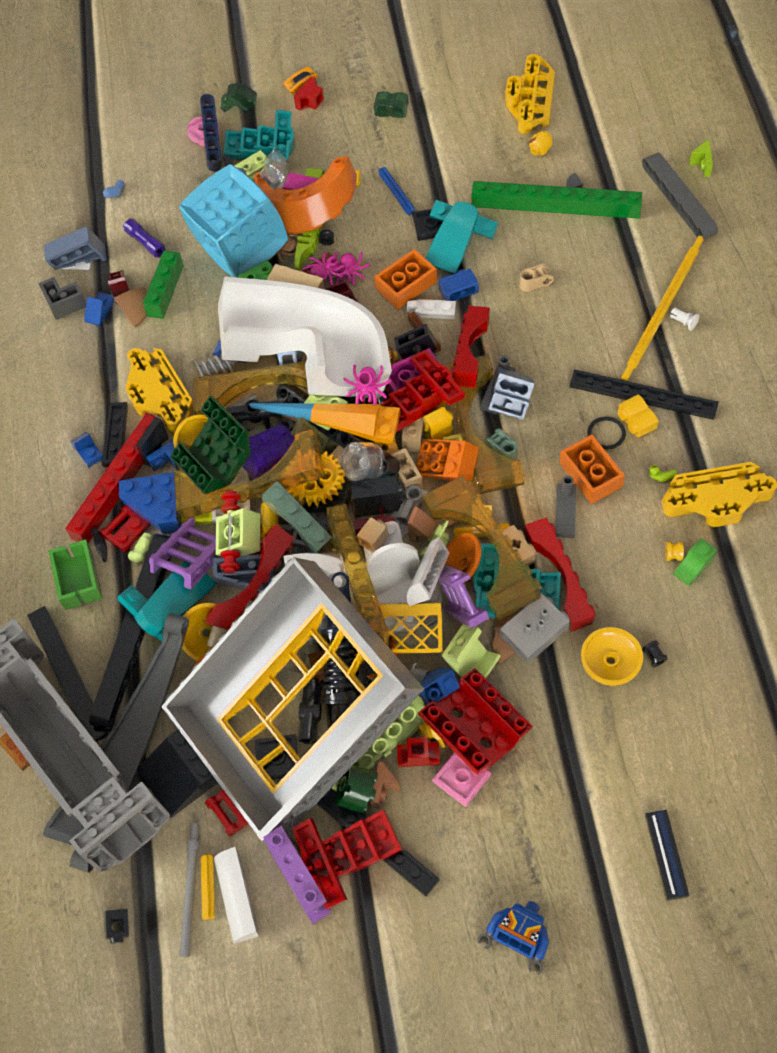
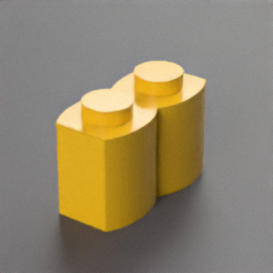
M636 395L619 404L618 416L628 424L631 434H635L639 438L657 429L659 421L640 395Z
M442 407L423 417L424 433L427 439L443 440V437L452 436V430H454L452 425L453 416L449 410L446 411Z

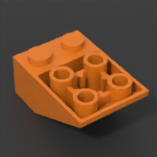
M422 439L416 467L423 477L471 484L479 447L467 441Z

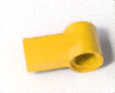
M265 503L261 504L260 540L263 539L272 525H278L279 515L275 514Z

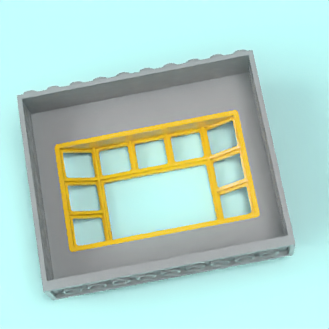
M293 557L285 563L282 571L271 579V583L267 588L258 594V598L246 607L244 614L232 623L229 631L218 639V643L205 654V658L193 667L191 674L180 682L179 687L167 697V701L161 707L261 841H264L262 837L280 826L288 834L417 698L424 688L317 563ZM325 613L339 629L331 646L318 631ZM313 636L325 650V654L309 670L297 655V652ZM344 636L358 651L350 668L336 652ZM332 658L361 695L311 749L300 758L274 725L273 720L326 662ZM292 659L304 674V677L288 693L278 681L276 675ZM363 659L366 660L378 675L367 688L355 675ZM271 682L283 697V700L267 716L255 698ZM250 705L262 722L243 737H239L228 723V720ZM267 727L280 745L258 761L245 743ZM285 750L296 765L278 784H275L263 767Z

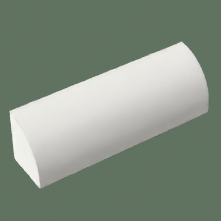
M440 537L428 545L407 592L409 606L429 600L433 594L449 556V551Z
M236 847L217 854L214 857V864L233 944L258 937L259 933L239 852Z

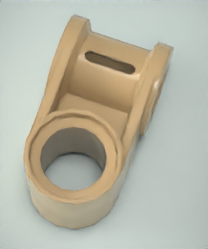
M539 264L521 271L519 288L524 292H530L541 287H547L552 284L554 277L549 274L546 264Z

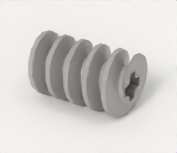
M222 353L221 359L217 355L214 356V362L207 358V364L203 360L201 361V366L196 363L200 376L205 383H207V377L213 381L215 374L218 378H221V372L227 376V370L229 369L234 373V367H236L234 360H222Z

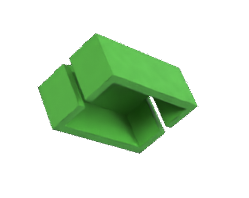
M86 539L69 544L75 557H71L66 546L48 550L58 599L65 610L82 605V601L87 604L103 599L93 553Z

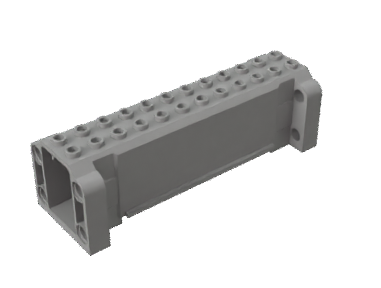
M12 619L0 628V724L69 817L73 814L84 826L82 831L69 840L78 854L99 872H105L114 865L123 863L157 835L161 826L169 819L170 815L143 782H140L132 790L127 787L121 779L119 771L37 667V664L44 657L41 649L15 619Z

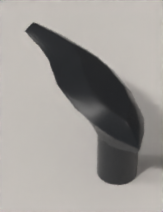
M92 528L91 533L94 537L95 548L101 555L103 562H106L107 545L105 539L100 534L98 528Z

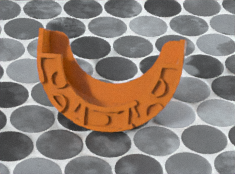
M348 156L338 157L333 160L325 174L314 183L294 190L277 187L272 182L269 172L255 173V183L271 200L289 234L309 232L322 227V223L329 219L334 220L343 212L342 208L345 204L350 203L355 192L357 174Z

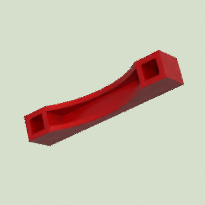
M469 305L468 311L464 312L461 325L462 334H459L456 347V355L458 356H454L451 369L452 377L460 387L476 388L479 362L472 355L470 347L476 339L487 333L490 307Z
M546 517L525 524V536L536 552L547 558L557 568L558 572H561L566 590V601L563 611L569 617V630L572 632L592 625L596 613L594 607L589 605L586 600L587 593L585 589L579 585L577 572L572 571L571 560L563 552V543L560 539H557L553 523H549Z
M277 524L272 525L261 540L260 562L251 582L235 597L223 603L215 604L203 619V622L211 628L217 626L229 630L237 617H241L244 614L247 603L250 600L254 601L259 594L257 590L260 585H265L271 577L269 575L273 568L276 570L281 564L282 559L280 558L284 552L287 554L294 545L292 543L294 537Z

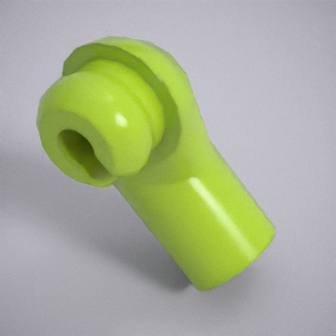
M651 465L648 474L652 479L665 482L672 480L677 475L675 469L662 472L657 465Z

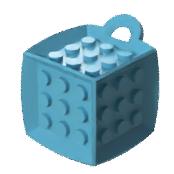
M232 164L222 168L202 182L179 205L182 216L194 237L209 256L232 277L238 278L239 274L265 260H269L288 241L287 231L282 218L271 200L247 176L243 168H237Z

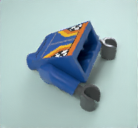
M528 901L525 907L517 903L512 908H506L495 913L486 927L487 932L478 937V943L480 944L482 939L487 937L488 943L485 949H488L492 945L491 937L494 935V940L530 959L534 956L535 959L529 964L528 969L530 972L532 964H538V974L542 972L541 960L545 958L549 938L547 928L543 925L544 917L538 914L539 905L533 901Z

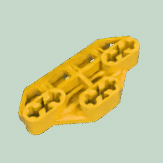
M537 54L527 56L525 73L521 77L510 76L507 79L505 106L517 119L518 131L523 134L532 132V129H536V126L539 124L543 128L549 125L555 71L542 56ZM540 65L547 68L549 73L543 72V69H540ZM547 81V85H544V88H541V85H538V82ZM513 89H515L514 96H512ZM536 97H545L542 105L539 104V101H536ZM534 113H542L543 117L537 119V117H534Z
M133 348L127 353L131 365L126 384V392L140 416L144 417L146 413L160 416L168 431L174 434L178 425L191 416L194 406L192 398L162 349L153 348L154 352L151 353L146 350L142 351L140 348ZM151 358L158 359L159 363L151 366ZM137 361L141 363L144 371L141 370ZM163 372L165 377L168 376L170 380L161 383L162 376L160 373ZM172 389L174 390L176 395H180V398L174 401L170 399L171 397H173L171 393ZM135 393H137L140 396V399L143 402V404L139 403V400ZM187 407L188 411L185 415V418L182 419L181 416L184 414L181 408ZM167 410L170 412V414H171V416H172V418L174 419L175 422H173V421L170 419V417H169V415H168V413H167Z
M752 462L677 474L671 481L669 489L661 500L664 514L669 517L696 512L706 516L705 519L709 526L731 525L739 523L743 513L753 503L771 500L777 488V481L771 476H766L765 473L761 474L759 472L760 466Z

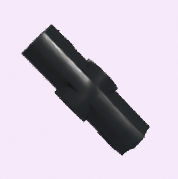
M252 399L244 405L226 407V410L239 422L250 421L252 423H259L263 418L282 415L254 409L249 405L250 403H281L280 399L263 402Z
M310 680L305 685L302 702L299 705L300 727L298 740L304 744L317 742L318 722L321 721L322 705L320 700L322 683L316 680Z

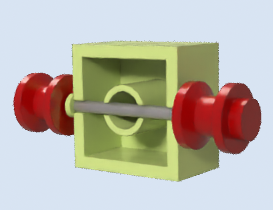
M229 490L221 496V499L225 501V505L221 507V512L225 513V515L216 518V555L224 558V563L220 565V569L226 574H234L240 570V564L236 563L237 558L260 551V514L244 508L241 509L237 505V502L241 500V495L237 494L236 491Z

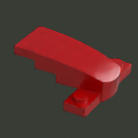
M426 350L410 357L411 364L421 375L406 380L405 387L389 393V399L379 403L385 407L400 408L396 432L417 421L443 401L450 406L465 398V392L453 380L450 370L444 365L437 363Z
M381 810L365 820H360L345 830L338 831L322 841L315 822L311 818L292 828L302 852V861L327 901L324 903L326 910L348 900L340 883V877L364 869L403 850L386 810Z

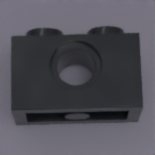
M427 324L394 338L396 350L402 359H406L428 348L432 352L437 350L435 337Z

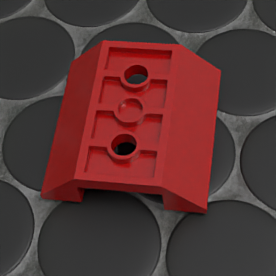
M474 668L460 679L459 689L437 703L431 701L418 712V715L476 775L488 771L508 754L533 726ZM451 711L459 712L461 717H454ZM481 740L487 741V742L489 743L490 747H489V748L483 747V746L481 745L480 741H481Z

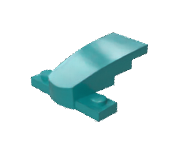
M276 110L274 128L258 125V129L242 127V132L226 130L223 158L229 155L230 159L245 160L261 150L269 159H272V162L288 164L289 155H291L295 146L294 132L291 127L292 111Z
M435 200L430 217L443 223L425 259L437 269L456 274L461 262L464 260L467 248L470 246L473 233L493 240L499 223L480 216L477 208L470 203L456 202L452 206Z
M481 544V560L473 578L476 596L475 606L485 610L489 618H496L497 605L520 609L515 591V586L519 583L527 585L531 602L542 593L545 597L551 598L555 603V607L560 611L561 572L520 569V566L500 567L501 544Z
M184 561L180 566L187 568L191 563ZM173 572L148 600L133 585H130L117 597V600L135 616V620L145 632L162 642L167 616L170 613L183 616L217 583L206 573L190 590L184 587L183 575Z

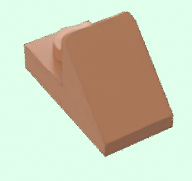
M414 507L408 520L409 541L417 543L419 537L431 538L437 525L431 517L418 507Z
M378 761L376 771L378 777L373 786V789H376V794L373 802H371V807L380 809L381 802L385 803L387 790L384 789L401 791L399 783L383 761Z

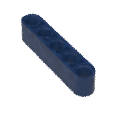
M204 94L200 98L206 162L207 168L210 171L216 172L221 168V150L215 99L210 94Z

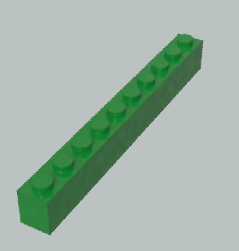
M473 181L471 205L476 208L640 219L643 192Z

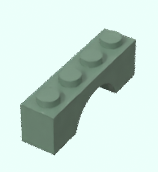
M278 482L273 484L263 494L262 501L296 530L303 543L313 553H320L331 542L332 537Z

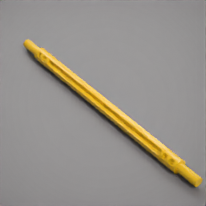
M698 236L693 246L689 248L630 356L627 367L621 377L622 380L628 381L631 373L640 363L699 253V248L704 241L702 236Z

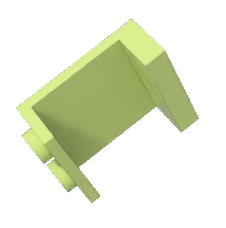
M462 624L442 654V657L460 679L474 668L487 678L501 657L497 653L487 651L481 644L478 637L482 631L477 626L470 628Z

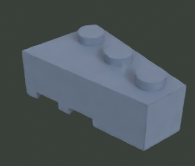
M88 226L44 245L45 261L54 270L75 266V263L80 262L88 264L92 260H107L105 244Z
M261 554L237 558L236 563L240 564V570L234 574H226L220 569V565L224 563V558H213V577L215 581L220 585L244 590L257 571ZM274 568L269 573L271 577L265 585L261 584L257 591L259 593L271 583V579L275 576Z

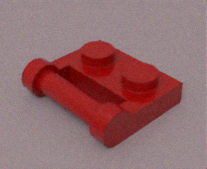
M124 505L121 508V512L99 532L102 537L125 553L150 527V524L128 506ZM128 516L127 522L112 535L111 532Z
M224 790L206 800L205 805L208 809H212L226 828L225 832L229 837L249 824ZM224 801L238 819L236 823L231 822L219 806L220 802Z

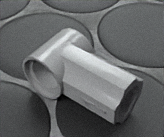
M417 485L409 486L406 489V496L396 515V520L401 524L408 525V520L414 507L419 508L423 504L422 489Z

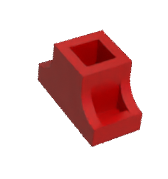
M310 77L294 96L295 107L300 111L304 108L316 110L324 100L323 88L317 86L316 78Z
M428 737L407 738L406 743L397 745L398 767L440 765L439 742H430Z

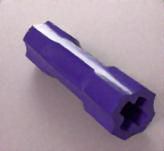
M129 218V220L124 222V231L141 243L154 257L159 258L163 251L166 250L165 245L144 230L137 221Z

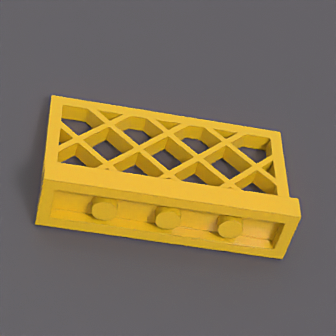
M442 602L417 603L409 606L408 603L359 605V613L364 619L365 617H373L378 622L373 628L374 631L381 624L389 632L383 641L392 635L399 642L394 649H391L393 653L443 652ZM437 615L438 624L432 630L423 621L428 616ZM388 616H393L399 622L392 630L383 623ZM397 616L405 617L402 620H400ZM408 616H414L419 621L412 630L403 622ZM400 624L410 632L402 641L393 633ZM420 624L430 631L423 640L414 633ZM411 634L420 642L415 648H409L404 643ZM433 634L438 639V648H430L424 641Z

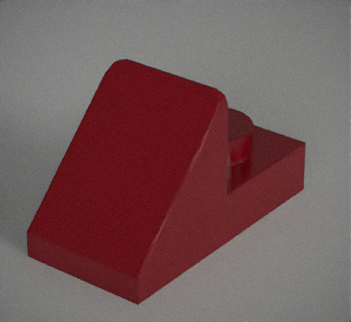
M124 270L107 274L108 284L114 297L130 291Z

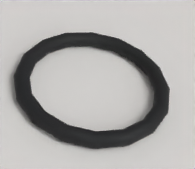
M607 416L593 420L588 426V436L591 435L592 427L599 421L604 420L613 421L622 430L621 439L614 445H601L604 449H614L625 440V427L619 420Z

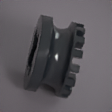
M322 230L319 233V243L324 246H331L334 243V233L330 230Z

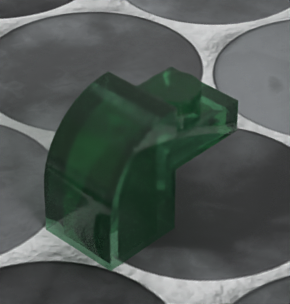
M241 83L230 84L227 88V93L221 98L220 109L226 112L236 105L246 112L256 105L257 93L247 85Z

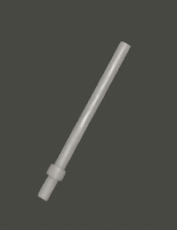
M191 824L190 840L187 841L188 863L180 957L189 956L197 852L200 849V841H198L199 824Z

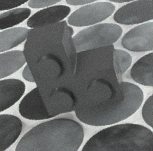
M55 277L38 283L56 320L86 307V301L77 282L60 288Z

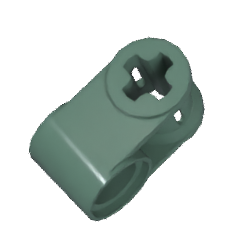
M498 428L491 437L484 439L487 449L497 455L503 462L510 464L517 460V443L506 435L503 430Z

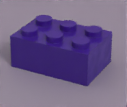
M280 424L249 437L251 454L242 467L257 482L285 470L286 467H292L290 461L297 462L296 456L303 458L304 446L291 434L284 424Z

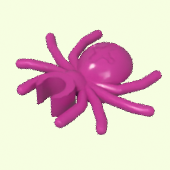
M324 252L322 262L316 258L309 257L310 260L317 263L304 267L303 271L311 268L309 274L317 275L323 278V281L329 276L330 286L333 285L331 274L343 277V274L336 273V271L345 267L344 265L340 266L339 261L336 260V255L331 256L325 261L326 252Z
M335 252L336 260L338 261V252ZM360 252L357 263L355 256L351 253H345L341 256L340 266L344 265L345 267L336 271V273L343 274V277L337 276L335 284L339 283V279L343 282V279L347 277L348 283L350 284L352 281L354 286L356 281L354 274L365 279L362 274L357 272L370 266V263L358 267L362 260L363 252Z
M355 364L353 365V375L358 384L343 378L346 383L358 387L346 395L349 397L357 392L356 405L359 404V398L361 402H365L366 395L369 396L368 402L373 401V405H377L375 392L387 398L385 393L377 388L389 384L392 380L389 379L386 382L377 384L383 373L382 365H380L377 380L376 372L371 367H364L357 377Z

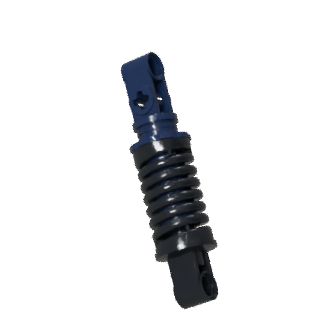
M344 572L331 574L329 579L333 583L336 576L341 577L342 585L337 588L351 603L349 577ZM325 615L327 628L321 629L320 633H322L324 639L331 646L339 629L328 615ZM344 636L336 652L350 668L358 651ZM330 658L324 665V667L329 668L323 669V674L329 675L323 678L325 683H329L323 687L326 691L323 704H328L332 707L333 725L361 693ZM357 671L355 674L357 678L359 676V671Z

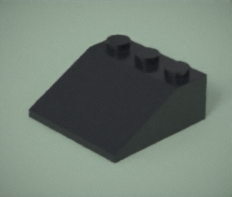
M179 729L169 735L137 770L154 796L167 810L170 818L218 784Z

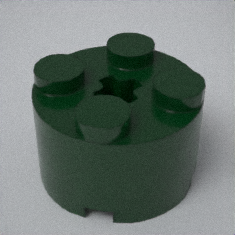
M352 765L341 777L343 780L341 785L338 784L335 803L340 807L365 814L368 802H373L376 789H373V786L376 783L378 773Z

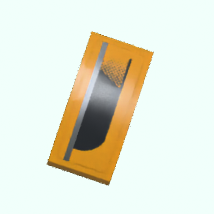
M308 66L294 73L282 84L295 95L310 77L317 79L319 76Z

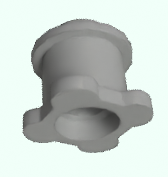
M415 661L409 672L421 684L423 677L429 674L431 670L419 667V663Z

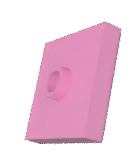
M454 752L432 779V782L463 806L467 807L492 773L488 770L483 774L476 775Z

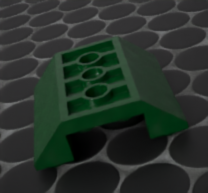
M212 395L208 397L200 410L208 418V421L194 439L193 444L189 446L179 442L170 455L171 459L203 494H208L230 485L251 454L248 430Z

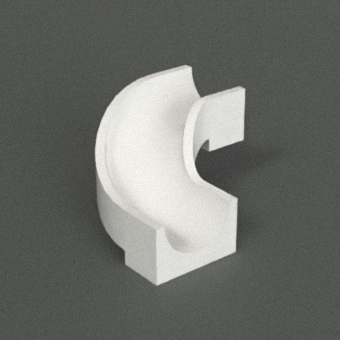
M224 277L218 302L222 360L258 362L260 355L303 351L307 355L305 370L308 394L346 396L350 391L358 388L343 380V378H347L349 381L358 384L353 375L354 364L356 365L357 377L364 367H371L376 372L377 380L380 365H382L383 373L377 384L386 382L389 379L392 369L384 330L377 318L363 305L341 294L316 287L270 280ZM386 385L378 387L377 389L383 392ZM357 392L351 394L349 397H356ZM375 392L377 398L382 396L379 393Z

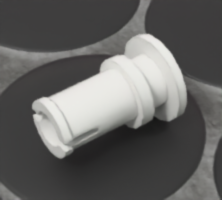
M676 307L671 311L673 314H670V318L682 322L684 326H688L690 331L696 327L699 321V314L693 316V313H686Z

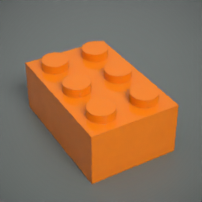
M413 249L374 276L375 288L398 310L407 304V301L413 300L437 283V269Z
M592 434L560 451L559 464L569 476L573 477L574 483L591 505L623 487L625 475Z

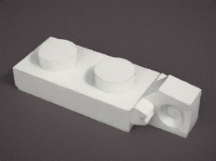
M425 299L407 301V313L416 312L420 315V318H455L456 301Z

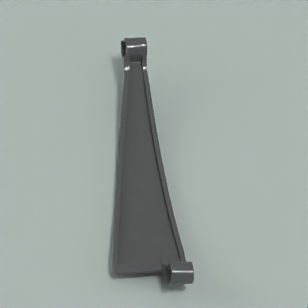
M172 613L166 618L161 645L132 697L100 747L119 771L121 779L130 790L163 709L161 706L165 703L189 625L188 618ZM59 806L47 823L43 835L47 838L72 845L69 840L82 831L84 826L73 814L69 817L63 808ZM75 849L71 856L69 867L90 873L94 867L83 859Z

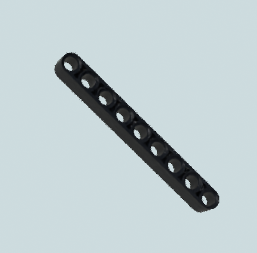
M280 385L276 390V397L282 403H304L309 397L307 393L295 385ZM309 422L379 475H395L399 472V461L373 441L334 428H330L328 431Z

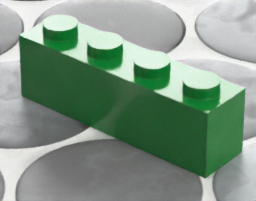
M163 251L143 302L147 317L164 319L184 267L179 252Z

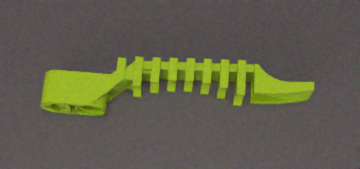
M308 167L305 176L321 178L325 174V170ZM322 227L302 233L303 236L297 237L299 243H297L295 251V270L302 271L304 262L309 257L314 256V252L317 251L319 233Z

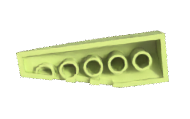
M418 695L353 765L369 770L375 765L374 762L382 756L387 757L391 754V750L397 745L406 743L407 738H410L417 731V726L425 722L418 715V712L425 707L423 699ZM340 778L332 787L333 790H337L338 784L341 785L343 778Z

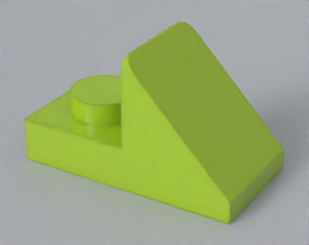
M706 140L692 151L689 165H700V170H703L704 177H711L713 168L710 140Z

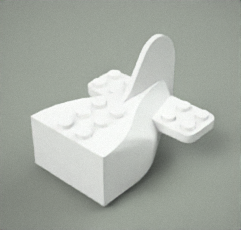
M394 521L385 522L389 537L378 550L372 552L364 547L366 559L340 552L303 553L283 556L285 563L293 557L315 561L328 577L337 572L347 574L349 577L351 604L358 612L360 604L408 603L407 592L420 565L417 550L413 546L403 543L399 525ZM339 576L334 578V584L337 587L342 585V579ZM325 615L318 628L319 633L321 629L327 628ZM388 616L383 621L390 630L399 623L393 616ZM397 616V617H398L400 620H402L405 616ZM408 616L403 621L411 630L419 623L414 616ZM365 617L367 623L374 619L373 617ZM380 624L382 632L388 635L389 632ZM400 624L393 633L396 634L408 630ZM311 636L310 639L304 644V646L315 644L318 642L313 636Z

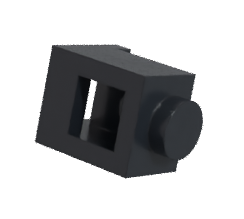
M128 909L105 911L103 913L105 940L110 939V944L124 942L123 938L129 936ZM117 923L120 927L119 930L113 931L111 928L112 924Z

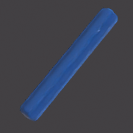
M380 168L378 170L380 177L407 215H411L412 212H415V207L387 168Z

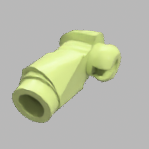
M144 533L134 547V551L128 553L130 561L139 563L145 560V554L148 552L153 538L152 535Z

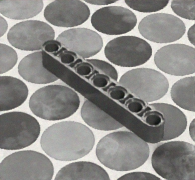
M659 152L643 158L642 165L646 173L696 237L702 236L703 239H707L718 233L717 224Z

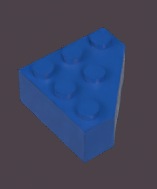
M174 472L119 481V497L123 504L148 521L149 524L157 528L162 534L174 533L181 527L179 481Z

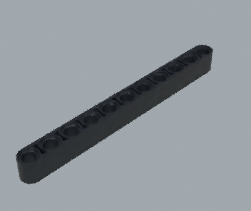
M154 534L135 586L147 600L161 586L167 569L160 567L154 574L151 573L150 556L156 553L161 545L171 536ZM128 610L126 611L89 716V724L92 726L107 729L113 727L145 635V631L139 626L134 618L135 616Z

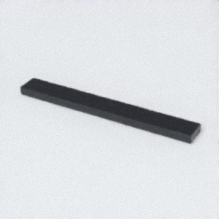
M575 369L570 382V388L623 400L640 395L649 406L711 420L715 418L719 403L718 401Z
M43 606L28 614L31 625L75 716L95 742L108 736L106 728L89 724L93 702L47 608Z
M332 788L317 803L321 809L345 829L360 820L367 819L360 812L337 805L335 803L336 791ZM404 848L402 851L383 860L425 897L428 896L440 881L434 873Z

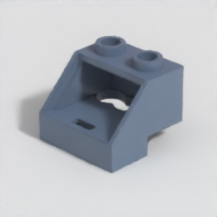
M498 367L492 383L488 409L523 420L535 385L533 377Z

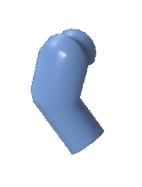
M117 180L115 186L107 187L103 191L104 197H118L125 183L122 180Z

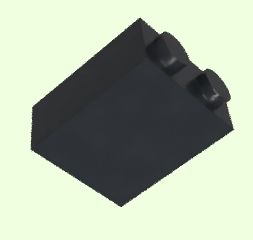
M396 476L351 482L356 517L381 514L380 506H382L383 514L399 511L400 504L403 502L402 485L397 483Z

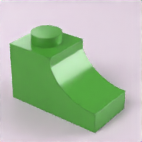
M701 538L689 550L687 556L674 571L673 575L690 586L714 561L717 549Z

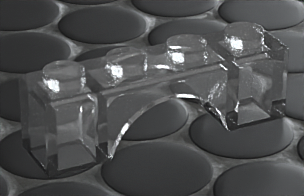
M275 148L264 158L263 163L266 166L260 172V176L273 190L277 187L281 188L287 182L290 163Z

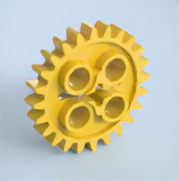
M320 450L316 454L310 451L308 456L303 453V458L296 456L297 462L290 461L292 467H286L287 473L283 474L285 478L283 480L284 488L297 502H300V505L307 502L308 507H310L312 502H314L318 506L319 501L326 504L325 499L328 498L332 501L331 495L338 496L337 489L342 490L341 484L345 483L342 463L340 464L338 458L335 459L334 454L328 456L327 451L323 455H321ZM305 468H308L312 476L309 475V472ZM316 480H318L320 486H322L323 488H320L318 486Z

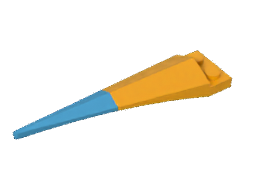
M249 404L254 409L294 418L303 417L306 421L344 431L374 442L394 444L400 416V408L381 406V404Z

